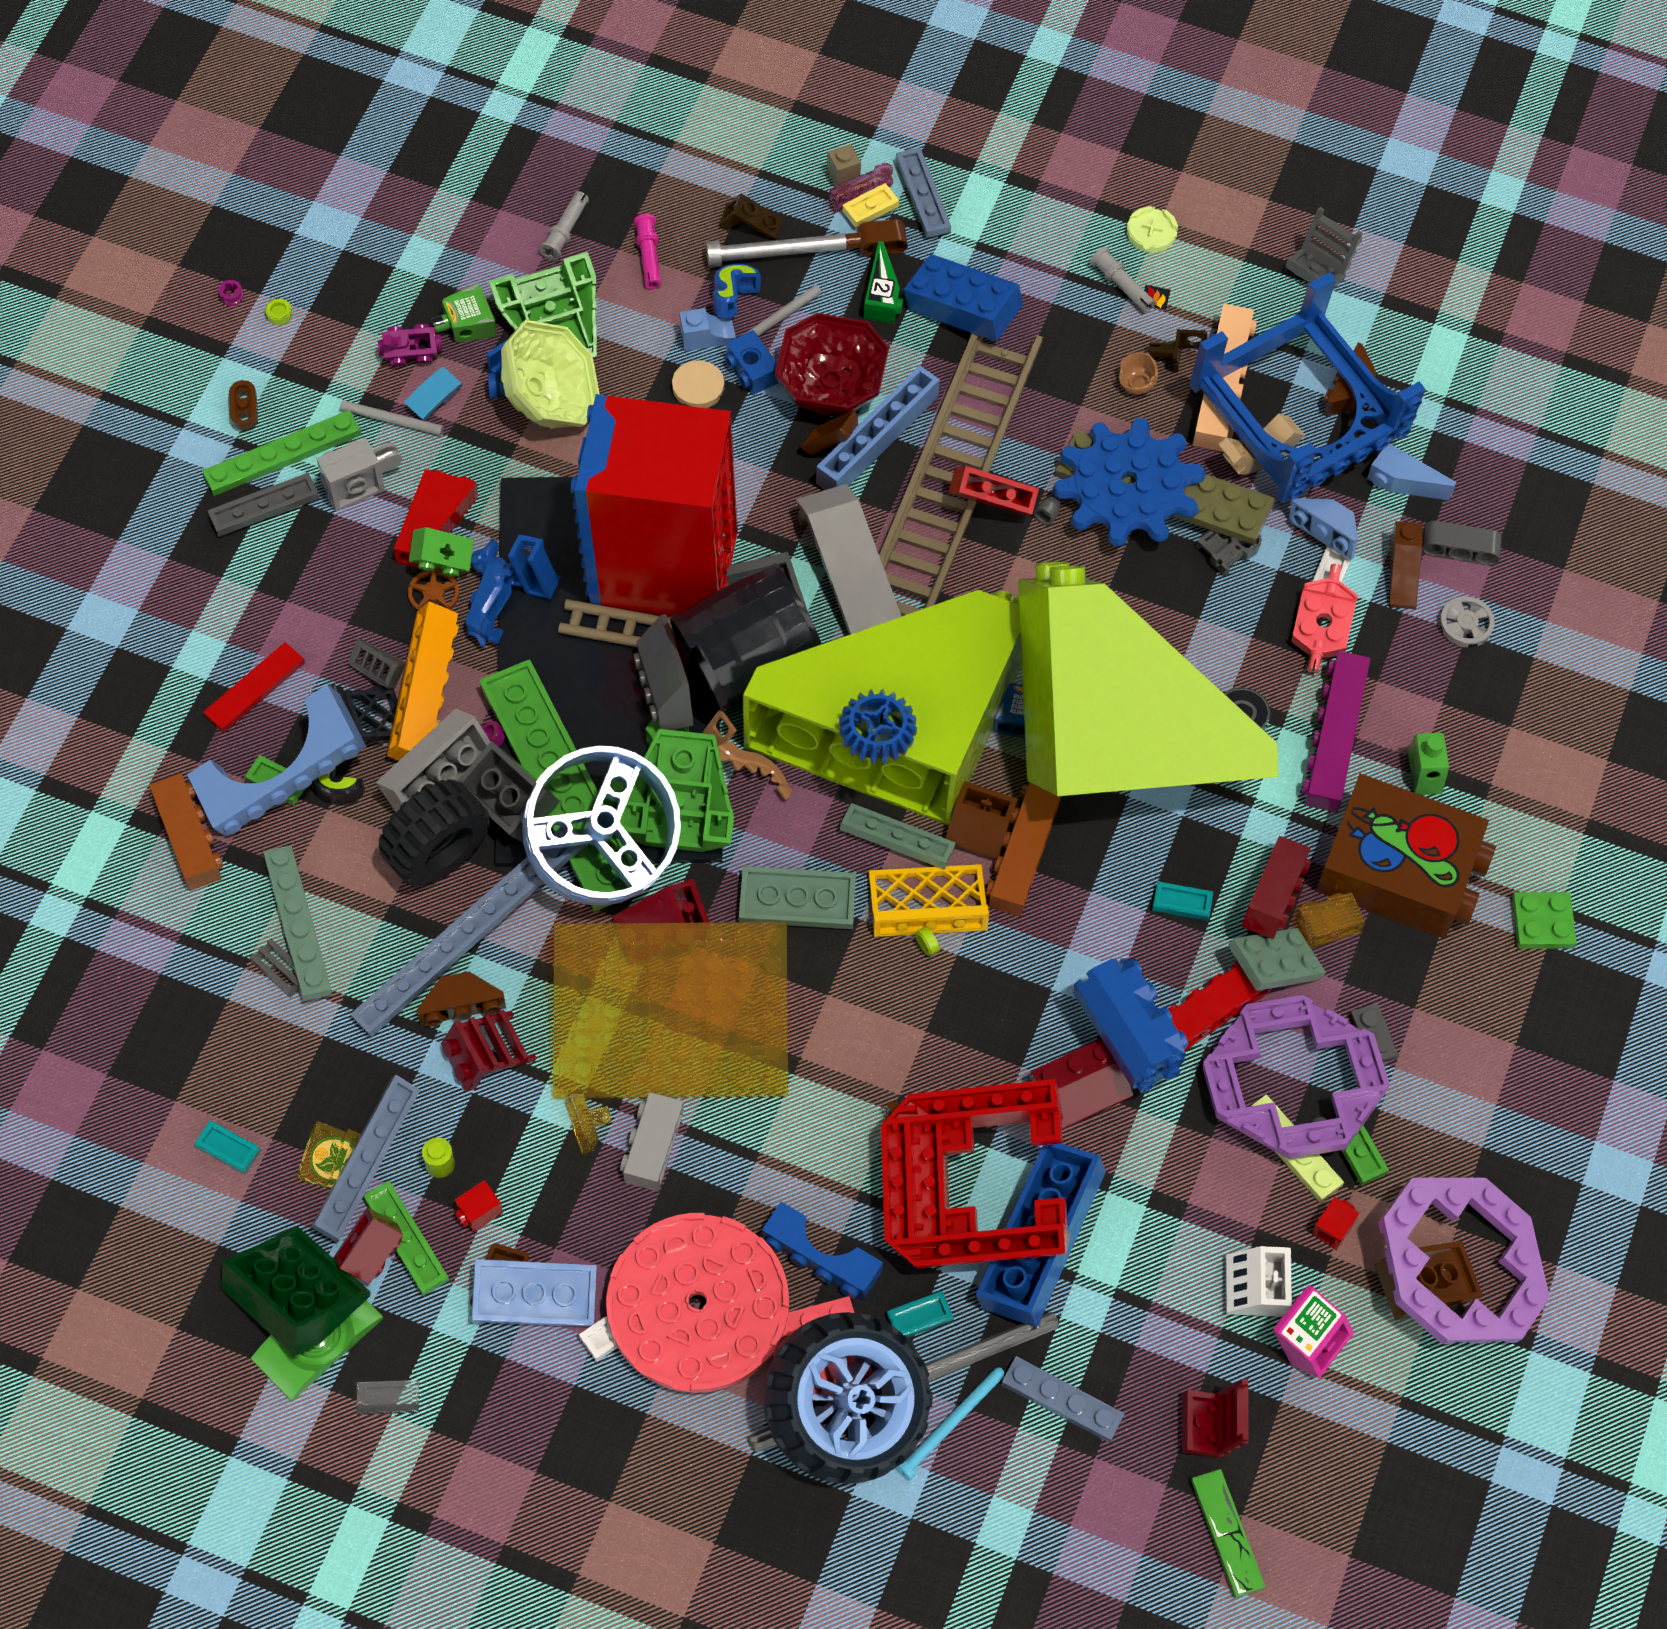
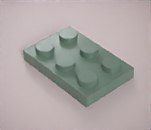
M1298 928L1277 931L1274 939L1261 934L1233 938L1228 945L1256 991L1321 980L1326 974Z

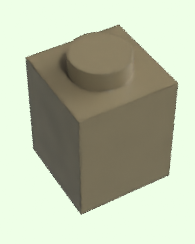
M851 144L827 151V172L837 189L860 182L861 161Z

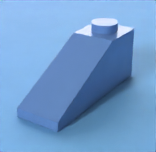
M1391 444L1384 448L1372 463L1367 477L1375 486L1384 488L1389 492L1450 500L1457 483Z

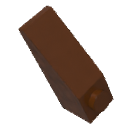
M1395 521L1390 536L1389 607L1416 610L1422 554V523Z

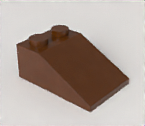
M1462 1241L1418 1247L1430 1259L1416 1279L1445 1305L1453 1307L1483 1297ZM1385 1257L1374 1265L1394 1319L1396 1321L1412 1318L1395 1303L1393 1291L1396 1289L1393 1274H1389Z

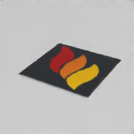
M1145 285L1144 291L1156 303L1154 307L1148 305L1145 301L1144 303L1151 308L1166 310L1171 290Z

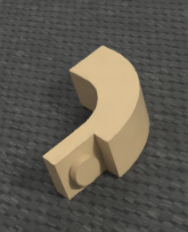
M1279 413L1263 428L1274 439L1292 447L1305 436L1289 416ZM1226 437L1219 444L1224 451V458L1238 474H1250L1263 469L1241 440Z

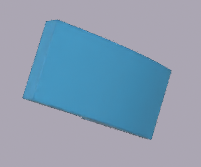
M443 366L425 380L404 403L426 421L442 402L446 404L463 384Z

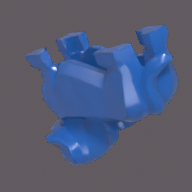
M491 539L483 549L475 550L471 558L473 569L483 574L477 591L473 592L470 597L471 608L466 617L468 635L476 637L481 647L486 646V641L498 645L503 630L499 628L494 630L495 619L511 595V585H522L511 562L508 563L503 558L496 557L499 545L495 539Z

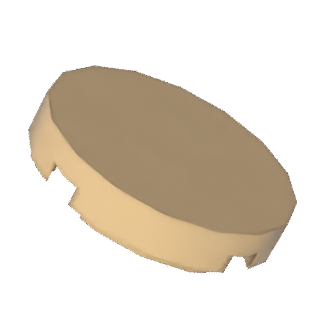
M698 360L685 363L674 373L672 379L673 395L683 405L708 408L716 404L724 392L723 374L718 367L710 362Z

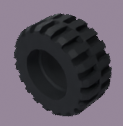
M451 779L437 781L436 784H430L421 792L418 791L413 794L411 799L407 802L405 801L400 806V809L391 815L390 821L382 829L383 834L379 836V852L383 859L408 885L423 887L428 883H436L438 879L450 875V872L454 869L457 870L466 859L473 855V851L481 845L482 838L486 837L487 828L490 825L489 813L462 782Z

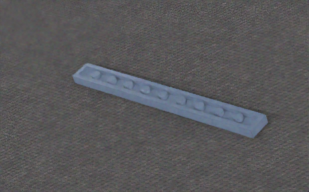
M563 827L555 831L553 836L557 838L564 837L565 830ZM586 845L539 851L547 864L557 872ZM528 857L350 1014L370 1037L375 1035L544 884L530 864Z

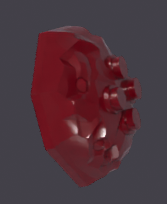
M815 313L785 329L775 377L798 407L815 411L825 416H841L849 411L858 410L862 405L871 402L879 395L889 347L867 321Z

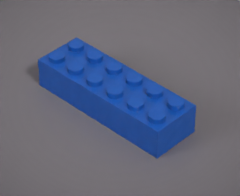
M1064 1144L1042 1146L1005 1229L1036 1226L1034 1200L1065 1198L1067 1224L1070 1233L1067 1254L991 1261L976 1293V1297L983 1310L1038 1328L1106 1173L1100 1155Z

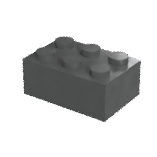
M491 741L457 781L462 782L487 809L489 816L510 836L523 843L522 818L524 808L537 779L504 749ZM545 786L537 796L533 818L547 817L560 802Z

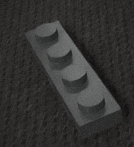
M308 472L207 511L216 533L220 537L320 498Z

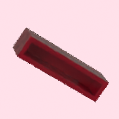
M1282 836L1278 837L1248 906L1241 927L1274 939L1278 929L1284 930L1290 915L1285 913V911H1292L1297 899L1293 892L1299 894L1305 879L1300 877V875L1306 876L1312 860L1307 859L1310 847Z

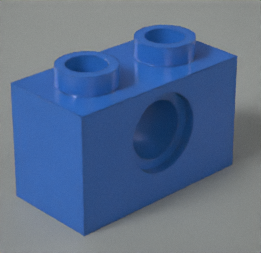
M754 330L726 343L725 361L730 369H735L741 385L744 388L747 387L752 395L779 383L775 377L777 362Z

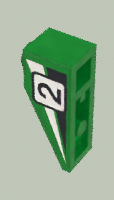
M878 241L864 303V319L894 324L896 314L902 313L904 299L899 298L900 287L884 242Z

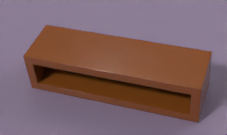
M182 773L150 784L151 792L189 891L221 880L219 869L223 868V864L218 851L214 853L211 851L210 845L215 843L209 828L203 830L200 823L205 821V817L200 804L194 806L192 798H195L196 794L191 782L185 783Z

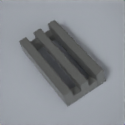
M270 938L265 947L261 946L256 955L253 953L250 956V960L291 998L300 990L297 977L278 961L270 951L273 950L294 970L291 956ZM265 957L294 985L292 987L288 986L261 959Z

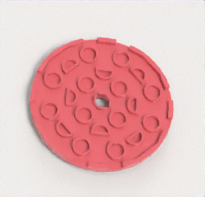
M687 1213L666 1218L646 1228L633 1239V1242L626 1248L623 1254H620L610 1275L606 1296L607 1317L612 1337L618 1349L629 1364L640 1374L672 1390L692 1393L711 1392L742 1382L753 1375L769 1360L780 1343L786 1328L789 1310V1290L787 1279L778 1257L762 1237L759 1238L755 1233L747 1229L746 1225L725 1216L721 1218L704 1215V1213ZM694 1295H701L707 1301L701 1310L689 1305V1300Z

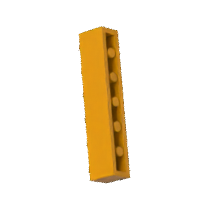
M432 602L426 603L417 611L387 751L388 757L398 761L439 724L437 715L444 702L442 690L449 677L447 666L454 653V649L451 646L459 628L458 624H456L458 613Z

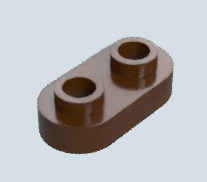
M246 380L233 383L229 389L232 424L239 430H250L258 422L255 386Z

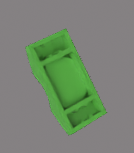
M366 1300L320 1344L294 1356L270 1335L253 1354L251 1360L293 1402L383 1319V1316Z

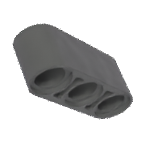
M1430 521L1424 527L1422 551L1426 555L1481 565H1495L1500 561L1502 535L1497 531Z

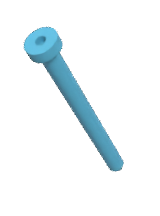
M1000 1367L995 1368L903 1464L896 1467V1470L902 1477L910 1481L916 1475L914 1469L1004 1377L1005 1372Z

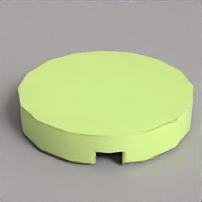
M1152 206L1140 208L1132 213L1127 223V236L1130 243L1144 252L1158 253L1165 251L1173 245L1177 238L1178 224L1175 217L1164 209L1161 211Z

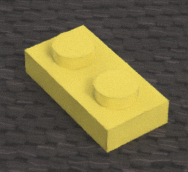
M884 183L843 204L842 211L854 227L857 228L862 223L870 222L898 208L899 200L887 184Z

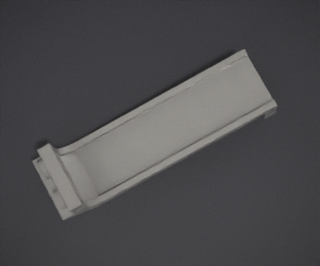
M843 484L797 498L799 506L797 519L800 527L809 525L848 634L850 635L902 617L859 499L849 486Z

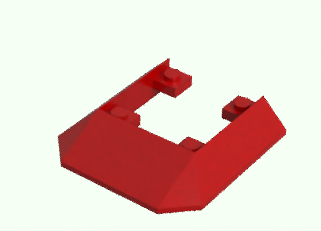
M1056 1079L909 1094L881 1124L884 1238L892 1248L915 1268L1067 1254L1070 1233L1068 1231L1065 1198L1034 1200L1036 1226L978 1231L977 1209L975 1206L950 1208L947 1155L974 1152L973 1128L1030 1122L1031 1143L1033 1146L1063 1143V1114Z

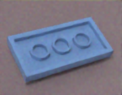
M475 1259L471 1322L591 1327L594 1325L597 1265Z

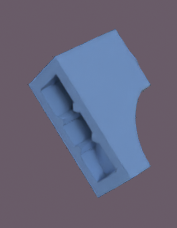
M705 308L679 312L680 332L684 351L723 346L736 338L732 318L723 319L710 315L706 312Z

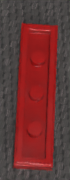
M284 642L203 712L204 716L222 733H225L305 663L304 658Z

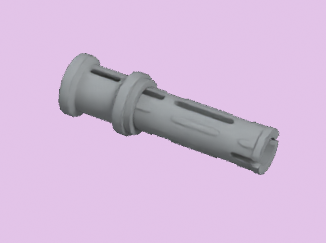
M577 191L574 193L557 225L549 229L547 240L541 243L539 247L540 253L545 258L557 261L561 257L563 246L568 244L571 239L570 232L589 202L587 195L581 200L584 195L583 192Z
M1107 247L1099 249L1092 256L1090 264L1093 267L1097 266L1105 274L1104 278L1107 281H1114L1143 313L1150 311L1151 309L1144 301L1154 307L1156 301L1124 271V264L1121 261L1117 262L1109 254L1110 250Z

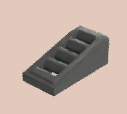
M360 638L357 639L348 660L349 665L388 689L397 686L406 662ZM361 649H364L365 654L362 661L359 662L357 661ZM370 654H372L373 659L370 663V666H367L366 664L369 659ZM378 660H381L378 671L374 670ZM386 665H389V669H388V671H387V674L384 675V674H383L384 669H385Z

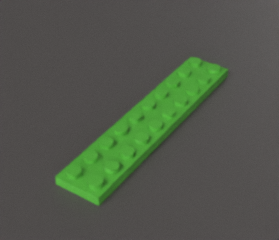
M530 659L479 680L480 687L498 723H500L519 764L537 780L547 768L563 756L577 751ZM583 763L562 770L545 784V787L560 800L548 816L592 810L598 791ZM586 821L571 824L572 830L577 835H583L582 830ZM555 825V826H552L551 828H552L553 832H555V831H557L561 826ZM615 833L606 842L614 852H618L623 847ZM585 844L586 846L569 860L583 889L595 892H614L628 889L596 846ZM621 855L622 864L627 867L634 866L635 863L631 855ZM591 905L594 912L609 906Z

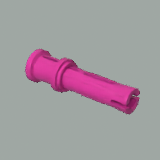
M641 214L633 220L638 234L636 244L641 248L645 287L653 290L661 287L656 251L659 237L655 233L654 227L656 225V217L652 214Z

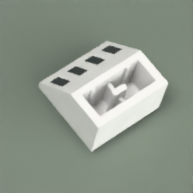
M1260 1246L1227 1254L1226 1314L1283 1317L1292 1306L1291 1248Z

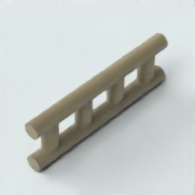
M566 599L564 609L572 611L569 624L560 622L558 633L637 647L636 642L640 637L633 636L636 623L652 625L659 616ZM583 613L599 616L596 629L580 626ZM667 617L668 622H669V625H670V628L672 629V626H671V623H670V620H669L670 618ZM610 618L626 621L623 633L606 631Z

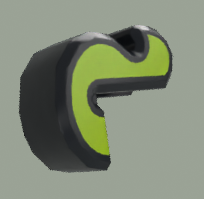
M340 763L335 766L332 772L315 779L314 785L317 795L325 802L347 805L360 799L365 788L363 780L360 778H339L342 764Z

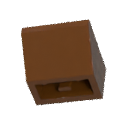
M964 781L954 807L946 839L956 842L955 847L997 861L1003 848L1005 836L1010 830L1018 798Z

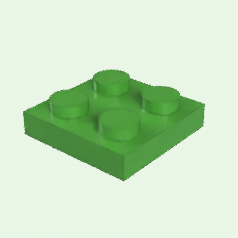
M1514 892L1512 903L1518 949L1575 948L1577 941L1571 892Z

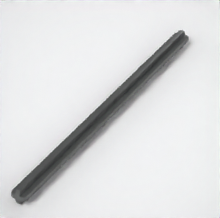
M1049 1312L1042 1316L1038 1328L1023 1323L927 1362L925 1364L929 1372L928 1380L932 1381L1051 1332L1059 1327L1058 1319L1053 1312ZM881 1388L871 1389L874 1395H882ZM837 1410L821 1422V1426L829 1423ZM769 1428L749 1436V1443L754 1452H759L776 1445Z

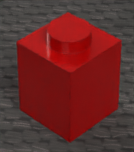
M485 1180L455 1199L457 1210L454 1214L463 1227L468 1225L473 1233L503 1214L501 1202Z
M1334 1197L1317 1221L1311 1234L1337 1251L1360 1213L1355 1210V1207L1350 1202Z

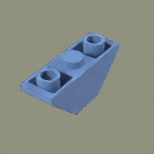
M1296 498L1292 500L1289 515L1291 523L1350 561L1354 559L1358 535L1353 511L1334 499Z

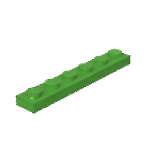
M348 410L202 470L203 476L213 496H216L361 436V430L351 411Z

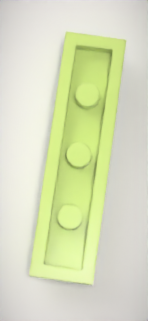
M1266 1094L1252 1106L1274 1102ZM1276 1106L1281 1126H1294ZM1277 1153L1320 1203L1344 1184V1181L1320 1154L1288 1159Z

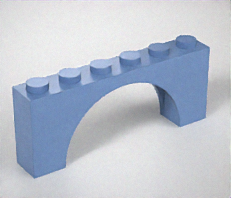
M327 684L304 699L309 715V728L305 744L295 761L274 778L259 783L236 782L227 775L223 767L212 760L207 761L187 774L214 830L224 836L237 833L243 825L251 820L262 817L265 811L274 805L285 802L290 795L298 790L307 788L311 785L312 781L321 775L332 772L335 766L345 760L354 758L360 750L366 747L344 701L336 690Z

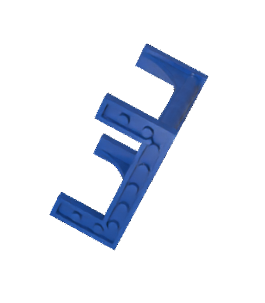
M1331 272L1308 284L1300 313L1224 354L1228 337L1223 331L1200 342L1189 384L1195 393L1200 390L1205 393L1278 486L1275 496L1281 503L1288 499L1294 500L1303 494L1304 490L1311 486L1313 488L1318 487L1327 477L1332 474L1335 476L1339 475L1348 465L1354 462H1362L1371 452L1375 450L1381 451L1386 448L1392 440L1406 437L1411 432L1412 423L1417 417L1416 413L1422 403V397L1426 390L1420 381L1399 393L1388 389L1374 377L1325 316L1336 282V278ZM1306 332L1350 387L1356 404L1355 420L1350 430L1341 439L1330 445L1315 448L1310 442L1301 448L1292 447L1274 439L1260 426L1223 377ZM1367 405L1369 411H1364L1362 407ZM1372 419L1379 426L1369 429L1361 424V420ZM1357 432H1360V433L1363 434V435H1360L1358 438H1356V437L1354 436V434L1357 433ZM1282 452L1288 453V454H1289V455H1288V458H1285V456L1282 455L1281 453H1282ZM1315 456L1321 457V459L1319 458L1316 462H1313Z

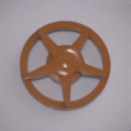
M438 569L419 573L412 579L408 587V597L412 607L418 611L426 603L432 602L434 604L440 603L444 608L451 610L459 599V586L453 576L442 574L443 570ZM431 576L430 582L425 585L417 584L421 579ZM436 576L444 577L451 583L441 584L436 581ZM455 588L454 597L447 604L444 599L445 591ZM413 589L423 592L424 598L419 605L413 599Z

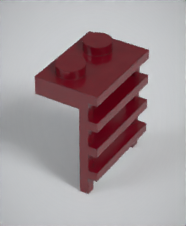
M500 1010L497 1014L491 1016L489 1013L484 1014L482 1018L478 1019L472 1017L462 1023L455 1021L441 1042L443 1053L449 1058L454 1068L455 1076L461 1082L465 1092L476 1089L487 1073L536 1060L535 1054L527 1055L509 1020L514 1016L512 1010L507 1012ZM495 1022H498L516 1058H512L494 1024ZM479 1026L484 1027L501 1062H497Z
M1242 1378L1216 1394L1189 1389L1183 1392V1453L1223 1458L1224 1453L1231 1454L1232 1449L1238 1450L1240 1445L1248 1444V1379Z

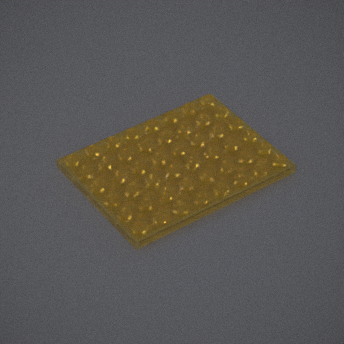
M787 922L554 924L553 1098H648L649 1092L670 1098L788 1097Z

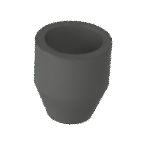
M1052 496L1043 500L1034 511L1037 521L1044 525H1051L1060 511L1061 503L1059 499Z

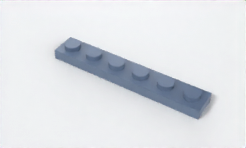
M397 1075L391 1078L311 1227L335 1242L341 1239L420 1092L419 1088Z

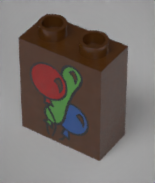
M1360 773L1316 892L1445 939L1454 920L1466 925L1469 924L1480 893L1466 888L1471 873L1482 877L1486 876L1497 845L1483 841L1489 820Z

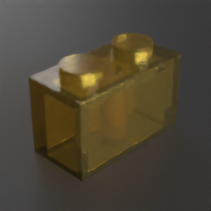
M1352 892L1344 895L1336 893L1328 897L1327 900L1318 903L1316 901L1307 902L1299 908L1295 919L1301 934L1311 949L1361 934L1365 924V920Z

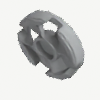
M1461 596L1450 600L1444 606L1439 618L1444 637L1460 647H1468L1474 644H1478L1477 646L1482 645L1490 638L1495 626L1494 615L1490 607L1474 597ZM1465 602L1470 607V610L1464 611L1462 603ZM1488 617V629L1477 626L1478 619ZM1446 619L1454 621L1455 623L1447 624ZM1472 633L1473 638H1463L1464 634Z

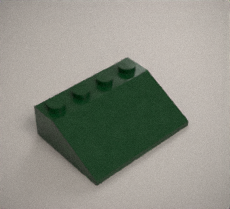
M298 1226L223 1261L222 1289L294 1356L320 1344L362 1305L371 1294L353 1275L341 1270L336 1260Z

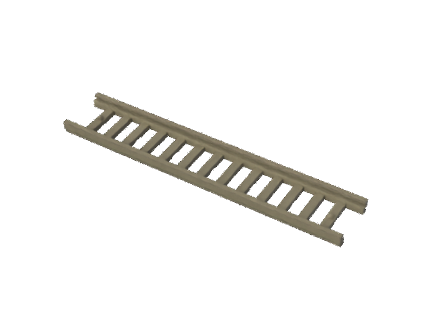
M973 333L969 339L879 554L885 572L889 563L936 578L931 588L886 573L891 588L926 599L927 601L923 609L936 605L977 504L976 501L970 499L964 501L921 487L925 477L941 483L951 484L953 473L930 466L932 459L935 456L987 473L990 472L1043 341L1041 336L1037 335L1036 339L1033 340L1027 356L982 342V336ZM976 354H980L993 359L1003 360L1006 363L1022 367L1019 376L974 363L973 361ZM971 374L1012 387L1011 396L1009 397L965 383L967 375ZM961 394L1005 408L1002 417H998L957 404L956 402ZM954 415L997 430L994 437L991 438L947 423L950 416ZM942 435L987 449L988 452L985 459L939 445ZM916 498L962 513L959 523L912 508ZM907 520L953 534V538L950 544L904 530V526ZM898 541L945 557L941 566L894 550ZM897 602L901 616L922 610Z

